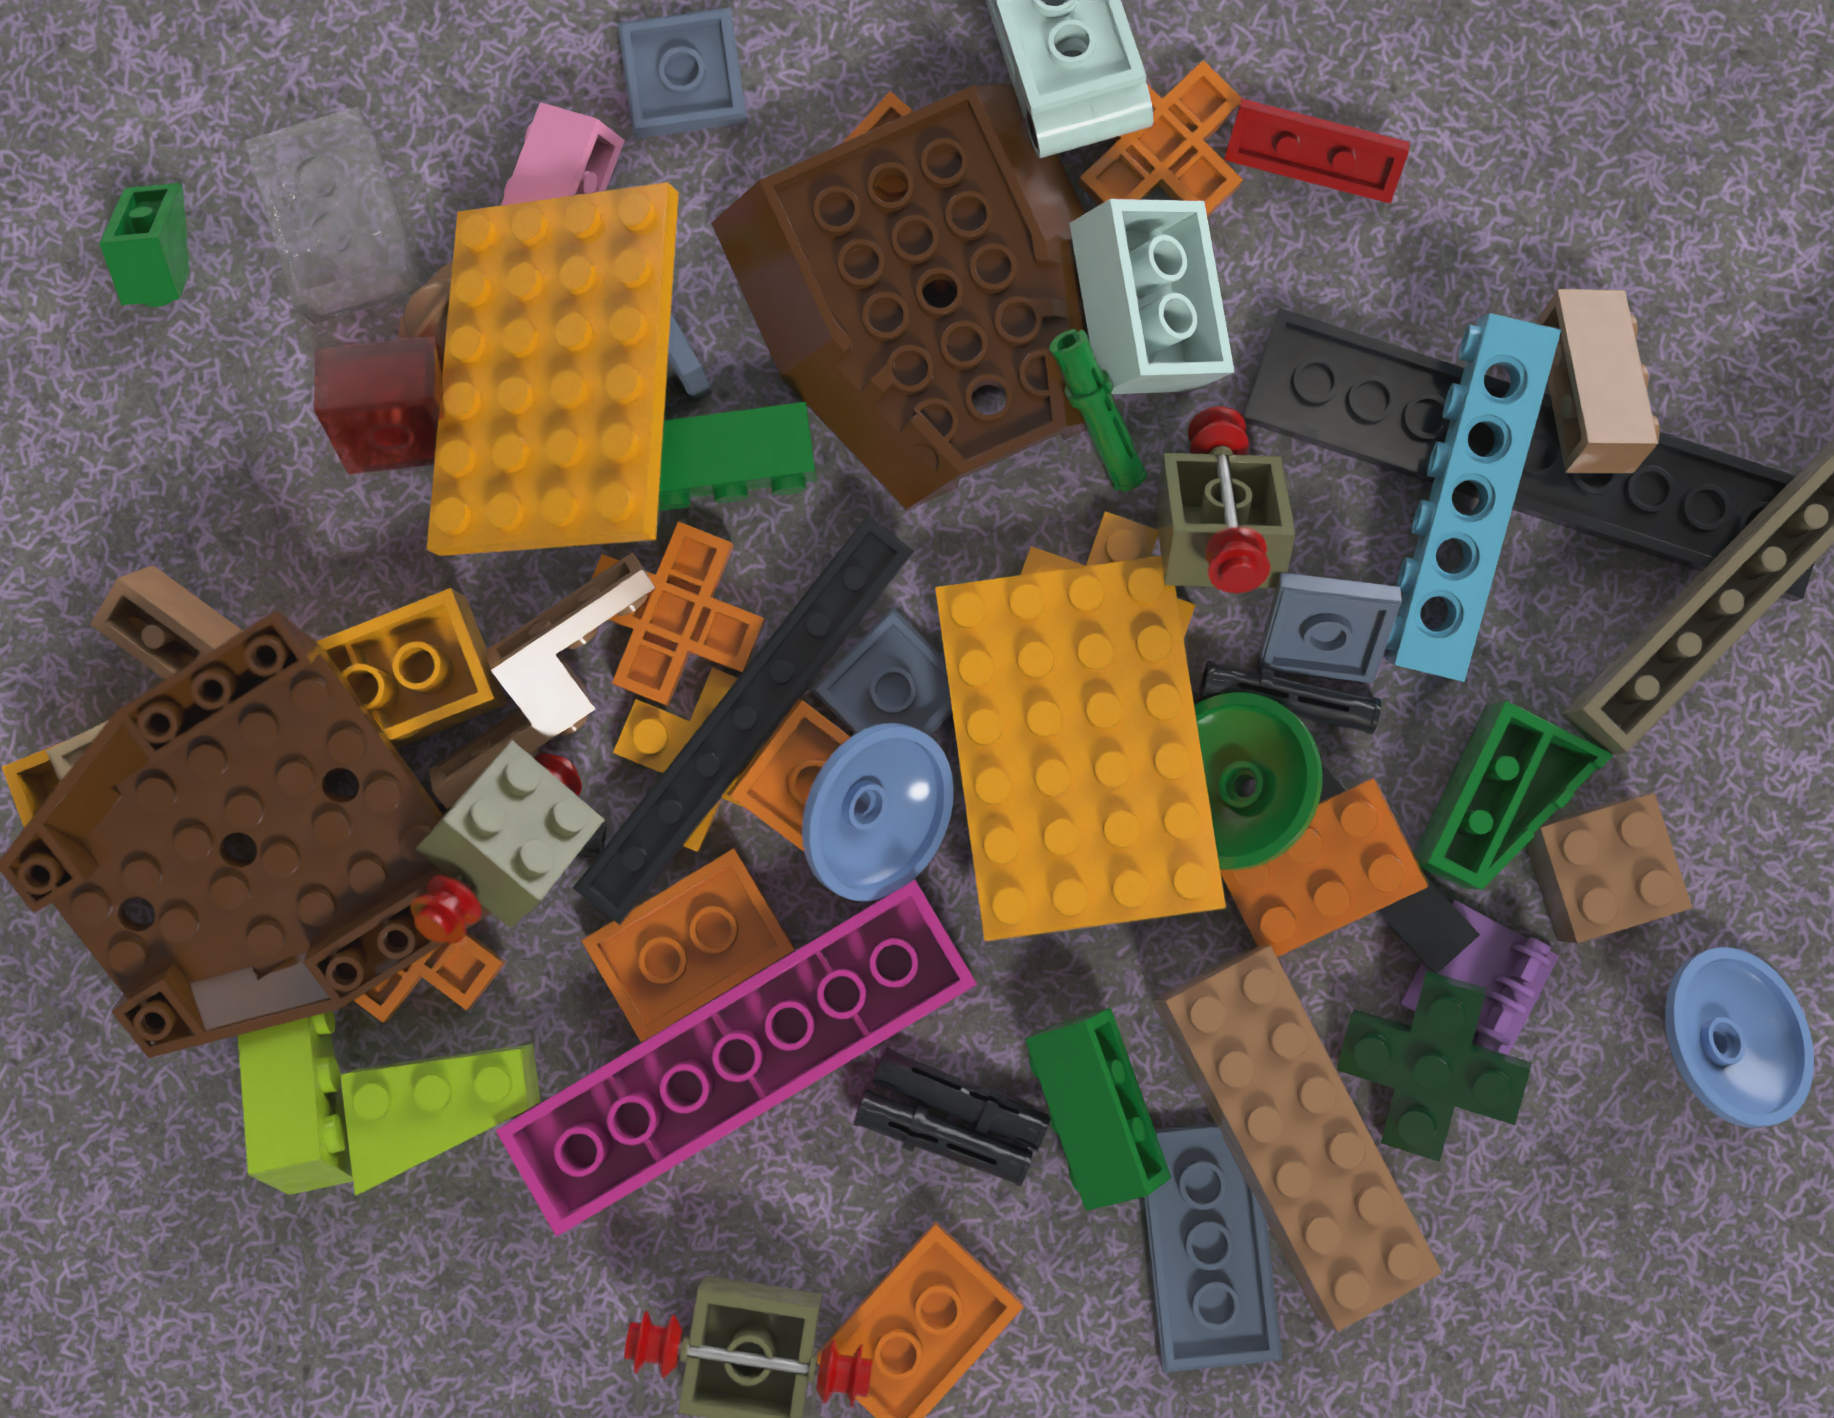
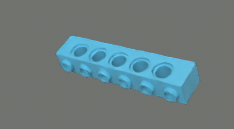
M1492 313L1479 317L1476 326L1470 324L1467 326L1458 356L1459 360L1466 361L1460 385L1455 383L1451 385L1443 409V418L1450 420L1444 443L1436 442L1428 464L1427 476L1435 478L1429 501L1420 500L1413 519L1412 534L1419 535L1413 559L1405 557L1397 579L1396 586L1401 587V592L1404 594L1398 616L1395 619L1385 648L1389 650L1386 661L1397 666L1465 682L1561 330ZM1491 365L1503 367L1510 376L1509 390L1502 398L1490 395L1484 386V375ZM1477 423H1483L1490 427L1495 437L1492 450L1483 457L1474 454L1468 445V434ZM1466 480L1477 488L1479 501L1472 512L1463 515L1454 508L1452 493L1459 483ZM1453 538L1462 546L1463 560L1455 570L1444 572L1437 564L1436 552L1444 541ZM1440 596L1448 607L1447 618L1439 627L1427 629L1421 621V608L1428 599Z

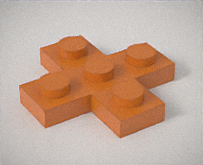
M1202 60L1163 98L1147 84L1153 109V126L1112 138L1116 143L1080 176L1078 185L1098 205L1109 199L1145 200L1160 186L1173 200L1204 201L1208 218L1241 186L1243 179L1205 142L1238 111L1241 97Z
M677 522L657 574L647 572L655 588L647 593L645 602L633 612L624 616L615 614L608 619L611 622L633 630L613 678V685L669 707L690 653L739 673L744 672L748 667L766 620L761 616L713 598L734 548L732 542L682 522ZM601 554L591 580L619 562V560Z
M466 931L465 937L460 942H445L353 1001L382 1023L388 1022L423 977L462 1008L470 1010L507 961Z

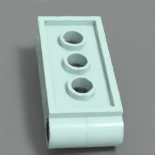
M986 0L1023 118L1026 119L1031 143L1038 159L1153 126V109L1146 84L1147 76L1121 0Z

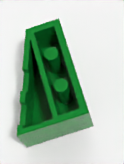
M1508 701L1485 705L1414 851L1420 867L1460 888L1483 890L1535 836L1534 833L1557 809H1562L1573 798V793L1596 769L1602 768L1614 755Z

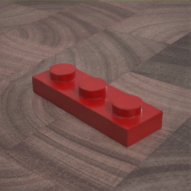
M1241 98L1226 147L1224 161L1391 204L1410 151V142Z

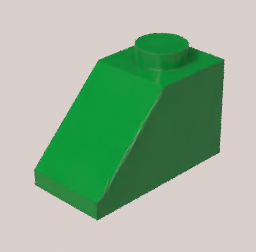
M182 183L124 188L99 242L121 306L144 304L147 307H160L174 300H180L190 274Z

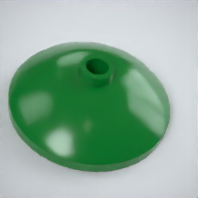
M1245 692L1226 693L1210 697L1194 705L1219 868L1221 870L1233 871L1255 868L1269 863L1288 851L1301 838L1316 813L1322 791V765L1319 751L1305 724L1293 712L1272 699ZM1249 779H1254L1256 782L1254 793L1244 798L1242 794L1243 784Z

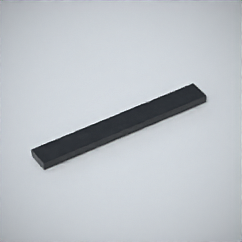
M867 515L585 871L573 889L621 925L771 736L796 701L800 699L912 557L914 550Z

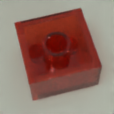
M405 337L398 341L362 345L349 343L335 348L315 350L313 410L348 475L434 465L438 420L444 418L442 381L444 357L435 337Z

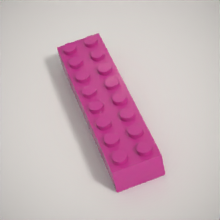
M913 880L496 1130V1133L555 1236L558 1237L974 987L977 983L917 881Z

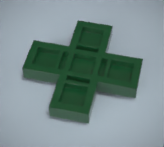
M1427 971L1412 1026L1356 1009L1353 1010L1337 1071L1395 1088L1381 1144L1440 1162L1455 1107L1512 1125L1516 1124L1532 1062L1472 1044L1487 988Z

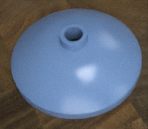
M885 723L872 726L855 734L845 741L826 761L811 787L802 824L803 847L808 865L815 877L826 888L850 900L871 901L881 899L912 882L934 857L945 836L950 821L954 794L949 762L936 741L926 733L911 726Z
M1731 947L1713 948L1700 952L1686 960L1677 970L1671 981L1665 1006L1667 1041L1672 1058L1681 1077L1694 1095L1709 1110L1732 1124L1747 1128H1762L1779 1124L1791 1118L1800 1109L1808 1096L1814 1071L1812 1038L1807 1020L1795 995L1773 968L1760 958L1741 949Z

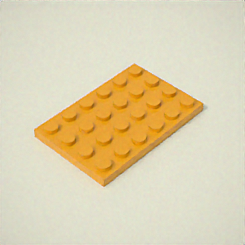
M668 182L457 212L427 550L439 556L656 540L679 192Z
M1162 555L935 587L984 942L1226 908L1175 585H1164Z

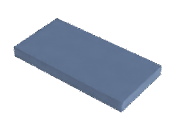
M1215 1122L1154 1128L1172 1177L1150 1195L1143 1197L1163 1372L1282 1360L1267 1219L1228 1149L1219 1126Z

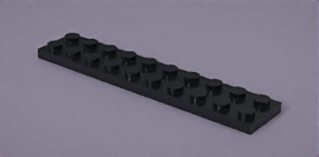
M1279 307L1275 313L1242 417L1245 423L1433 484L1435 478L1427 476L1430 456L1437 441L1445 442L1450 424L1449 419L1443 418L1445 400L1453 383L1460 385L1464 367ZM1484 375V386L1490 395L1502 398L1508 392L1510 382ZM1544 393L1512 510L1702 572L1797 475L1661 431L1657 446L1634 473H1565L1551 396ZM1477 423L1468 434V445L1471 451L1483 457L1492 450L1495 442L1493 431L1486 424ZM1465 480L1459 483L1454 489L1456 492L1479 499L1477 488L1469 481ZM1814 563L1780 596L1781 598L1793 602L1804 599Z

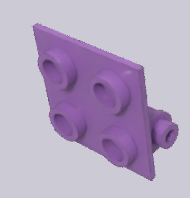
M1453 899L1451 904L1474 927L1480 936L1437 974L1487 988L1472 1043L1479 1047L1509 1055L1559 955L1550 951L1551 947L1532 937L1527 939ZM1420 962L1399 1003L1414 1012L1416 1011L1426 972L1429 971L1422 962Z

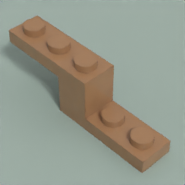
M633 552L486 650L491 671L519 706V709L429 769L433 793L446 809L455 804L481 772L512 740L534 758L539 752L540 746L558 734L565 736L573 733L586 722L588 714L595 710L588 690L560 651L566 647L575 649L584 645L595 636L599 625L615 614L618 616L627 615L645 602L647 593L653 590L655 586Z

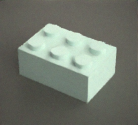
M1109 199L1069 223L1090 345L1098 365L1110 375L1113 382L1112 394L1188 392L1235 373L1204 201Z

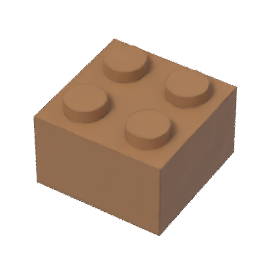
M1655 793L1627 796L1545 821L1527 844L1557 941L1581 943L1692 909Z

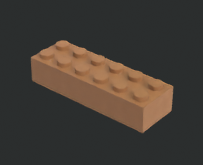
M1271 945L1253 946L1152 1000L1214 1122L1219 1126L1223 1134L1222 1137L1250 1191L1252 1190L1267 1220V1224L1318 1321L1339 1332L1442 1274L1433 1253Z

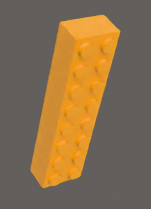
M452 588L316 641L327 652L395 749L508 704L499 680L491 671L486 655L487 649L467 597ZM57 745L1 766L24 828L60 783L46 752ZM345 768L332 769L326 773V777L339 771H342Z

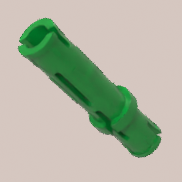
M1077 329L1065 331L1053 339L1050 344V351L1057 365H1059L1067 384L1065 395L1070 405L1077 408L1081 413L1087 431L1099 457L1102 459L1114 490L1118 491L1119 488L1122 492L1133 490L1145 481L1147 471L1136 452L1125 422L1114 402V397L1111 393L1113 391V382L1108 372L1102 370L1098 365L1085 331L1080 330L1077 332Z

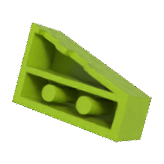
M334 1011L238 1035L248 1175L288 1195L353 1181L345 1109L341 1091V1077L331 1034L335 1031Z
M533 1043L363 1067L340 1074L355 1196L540 1103Z

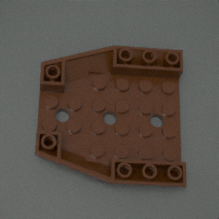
M1013 84L972 85L760 179L711 222L782 380L803 402H806L810 410L906 511L957 489L959 479L1061 434L1064 441L1087 430L1081 413L1077 408L1070 405L1065 395V388L1067 386L1065 378L1050 351V344L1053 339L1063 332L1077 329V332L1084 330L1090 343L1069 223L1084 215L1085 211L1058 154L1040 159L1036 156L1029 136L1026 119L1023 118ZM889 175L900 177L907 184V193L896 202L881 200L874 192V187L881 178ZM934 280H945L953 285L957 296L949 306L935 308L930 306L923 298L922 292L925 286ZM984 385L998 387L1006 399L1003 409L991 415L983 414L976 410L972 404L971 397L977 388Z
M277 609L118 709L0 858L1 873L31 911L35 914L52 903L123 993L111 1012L148 1058L339 1010L445 943L431 941L422 935L415 926V918L411 911V903L415 897L428 895L427 884L433 877H449L416 849L444 815L324 648ZM335 768L350 770L359 781V790L355 794L346 797L334 794L327 787L326 773ZM232 833L247 834L256 843L257 855L249 860L235 859L225 848V837ZM131 897L146 899L154 907L155 920L146 924L132 921L124 911V901ZM481 903L482 914L477 922L491 914ZM477 922L472 924H465L466 929L476 924Z

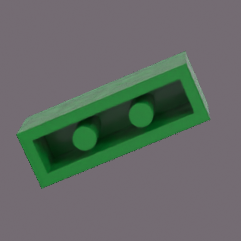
M806 402L672 419L663 422L658 496L659 511L684 509L691 506L690 498L713 495L714 502L716 503L738 502L749 498L748 490L771 487L773 495L797 494L806 491V482L818 481Z
M1111 1007L1055 1023L1025 1038L1029 1050L1030 1068L1040 1081L1049 1106L1048 1115L1051 1118V1127L1060 1137L1069 1163L1070 1181L1074 1189L1080 1194L1085 1211L1147 1197L1172 1178Z

